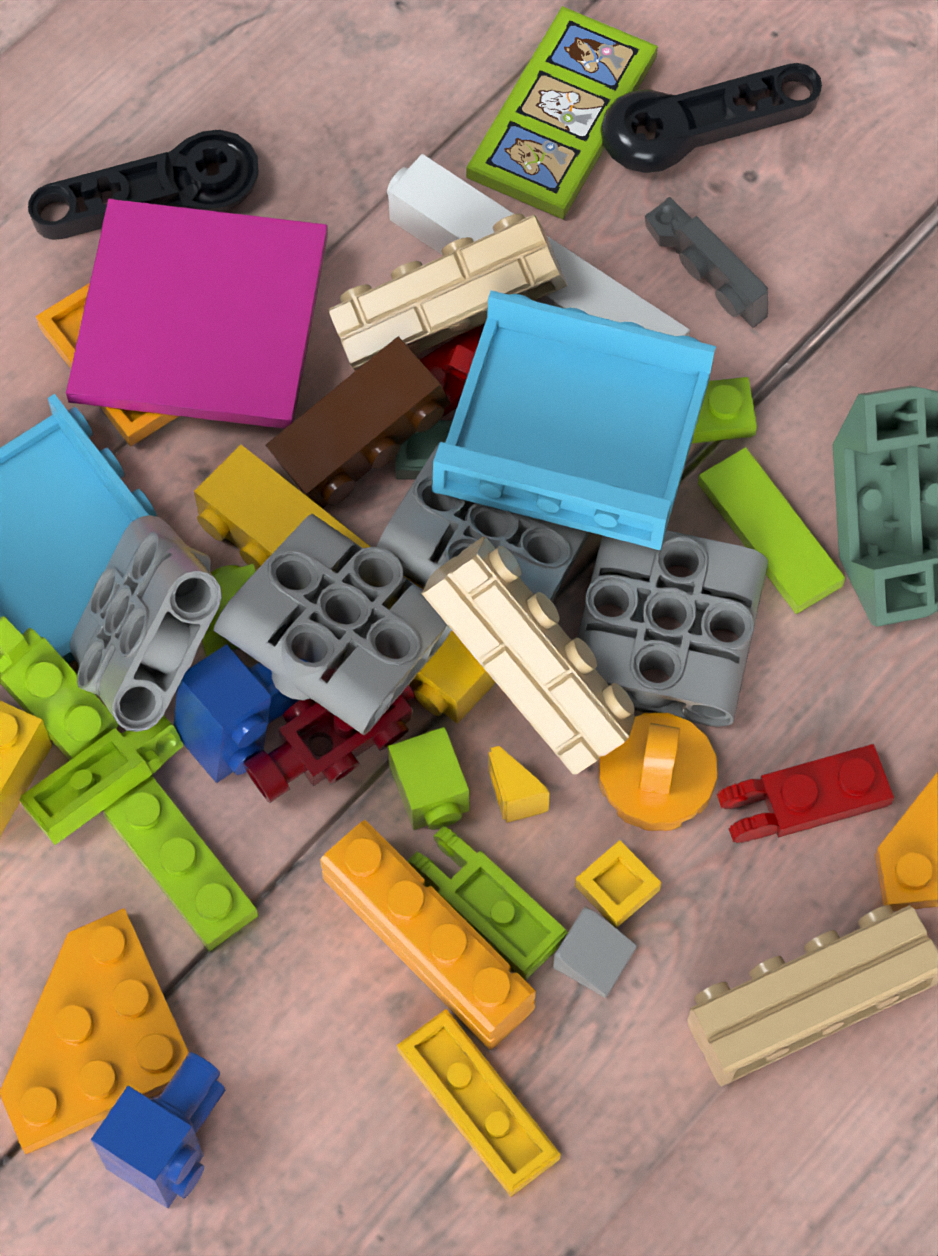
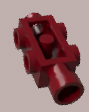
M408 685L365 735L358 732L313 699L299 700L282 715L287 722L279 728V739L283 744L268 754L262 750L244 762L243 766L254 785L269 803L289 791L288 783L303 773L313 786L325 778L330 784L336 783L359 766L360 763L356 758L373 745H376L380 751L384 750L401 739L409 731L405 724L411 720L412 708L408 702L415 698L414 693ZM317 737H325L331 742L332 749L327 754L317 755L309 747L311 741Z

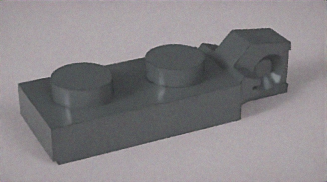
M671 197L665 199L663 203L645 215L646 228L658 245L674 247L687 272L696 280H701L704 277L716 290V298L728 314L733 317L741 315L752 328L768 317V287L697 216L692 219Z

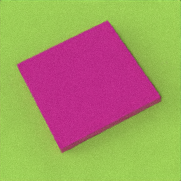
M108 199L66 390L68 403L282 429L288 427L294 422L328 239L327 224Z

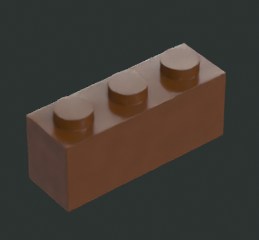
M398 336L265 446L301 491L323 509L328 504L335 505L347 498L354 490L355 482L372 468H381L392 461L398 454L400 445L417 431L420 433L425 432L436 425L442 418L444 409L451 403L441 384Z

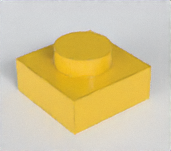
M619 840L575 878V887L617 929L660 891L661 881Z

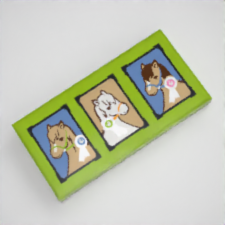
M562 6L467 165L466 178L564 220L605 148L602 143L600 128L606 110L618 97L639 89L657 57L658 46Z

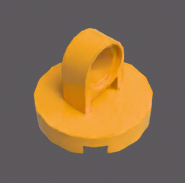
M643 713L636 716L630 737L626 742L605 756L599 757V788L603 796H606L608 802L617 810V815L625 823L646 831H671L681 827L682 822L693 818L698 812L700 814L708 806L717 782V756L707 736L689 720L670 713Z

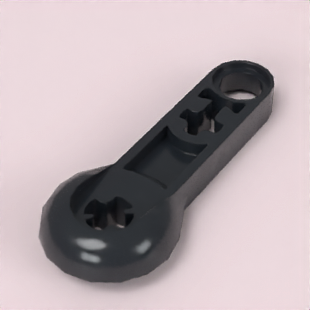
M790 63L678 95L650 89L631 91L618 97L606 110L600 128L602 143L611 158L627 169L642 173L663 171L680 162L694 148L797 120L811 114L816 108L822 88L821 77L816 70L808 65ZM791 81L800 82L809 89L810 96L804 100L790 99L782 91V86ZM770 90V97L765 98L766 91ZM738 98H744L747 104H756L755 110L748 111L745 105L736 106ZM645 126L648 132H655L654 139L647 140L644 133L636 134L637 127Z
M224 130L202 131L186 138L170 152L46 184L38 188L31 195L28 201V212L36 231L41 236L57 240L102 228L107 204H103L101 193L105 191H112L113 199L217 212L226 211L241 204L252 193L259 174L258 156L251 144L236 133ZM218 162L220 173L208 176L206 165ZM76 198H84L87 211H80ZM62 202L69 206L67 214L58 221L50 222L40 217L42 210L50 203Z

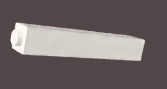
M421 154L409 168H401L393 176L387 189L390 221L441 255L442 249L449 243L466 237L477 241L494 233L493 226L498 221L513 215L512 212L424 154ZM548 237L568 286L536 300V302L564 309L577 308L592 316L617 322H633L645 329L673 336H689L690 329Z

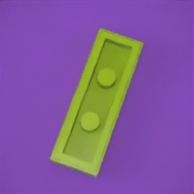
M746 447L699 474L697 484L743 545L762 553L767 558L768 567L766 575L795 614L800 613L843 587L845 576Z

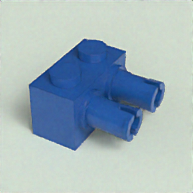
M226 644L185 672L177 688L174 727L183 745L211 778L218 783L233 772L235 775H241L246 772L243 763L264 750L267 725L282 716L288 708L299 700L283 695L275 687L270 669L260 662L252 667L244 665Z
M189 1052L159 1098L151 1097L149 1099L132 1087L127 1086L91 1138V1142L105 1168L166 1208L170 1207L177 1195L183 1199L186 1198L194 1189L204 1171V1165L199 1163L204 1155L196 1133L226 1091L225 1087L217 1081L220 1071L204 1058Z

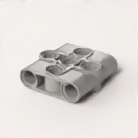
M438 443L387 524L376 547L392 552L400 560L403 567V576L425 586L430 575L453 557H457L464 549L478 539L486 536L495 548L503 546L513 554L521 568L522 574L520 578L533 594L541 592L553 602L581 551L589 532L432 492L433 461L439 446Z
M314 514L307 516L235 593L221 612L214 626L215 632L270 669L274 685L283 695L297 700L311 698L363 735L372 729L432 658L452 629L421 594L423 589L403 576V567L400 560L392 552L378 547L362 548Z
M151 515L137 518L124 531L105 571L101 574L94 587L92 596L70 641L71 654L79 665L77 674L78 687L100 696L118 725L126 730L135 732L148 730L156 725L164 715L185 672L194 660L197 649L219 608L222 598L221 587L210 573L211 560L209 555L188 547L166 521Z
M666 530L661 550L602 536L590 586L586 592L585 606L577 638L583 640L592 650L597 661L595 669L609 686L612 683L619 684L631 698L635 710L648 713H670L690 722L708 726L731 725L736 714L768 560L762 553L754 549ZM675 565L684 566L692 571L693 574L687 577H676L671 575L667 569ZM609 604L620 607L624 613L617 617H607L599 613L597 609L600 606ZM661 617H671L676 619L681 626L673 630H665L654 621ZM719 629H727L734 632L739 639L733 642H722L717 640L712 635V632ZM649 669H659L664 671L670 678L662 683H653L646 680L642 673Z

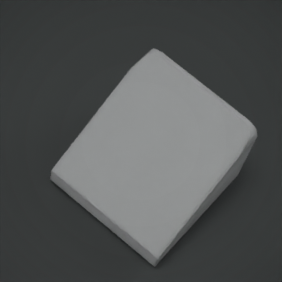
M585 906L554 956L553 968L607 998L637 949V945L598 913Z

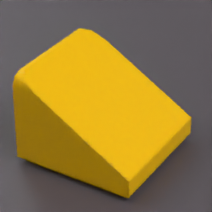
M495 746L490 748V752H488V772L502 819H506V823L547 812L549 810V790L502 747Z

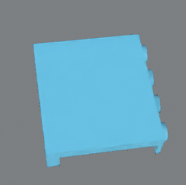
M491 290L488 297L487 319L446 442L439 443L433 461L432 492L661 550L709 383L716 346L701 343L690 336H673L645 329L633 322H617L589 315L577 308L564 309L533 301L524 295H508Z
M53 394L47 398L52 415L0 448V618L5 616L21 634L28 628H32L39 636L44 637L69 664L75 660L70 650L72 634L92 596L98 579L105 571L124 531L137 518L148 515L157 517V514L148 498L140 489H136L131 493L121 480L125 473L113 453L107 447L99 451L89 439L93 436V432L82 413L76 407L67 410L58 397Z

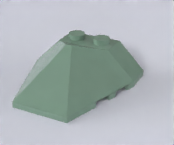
M909 385L858 394L832 444L838 548L840 561L871 625L879 627L928 617L938 611V391Z

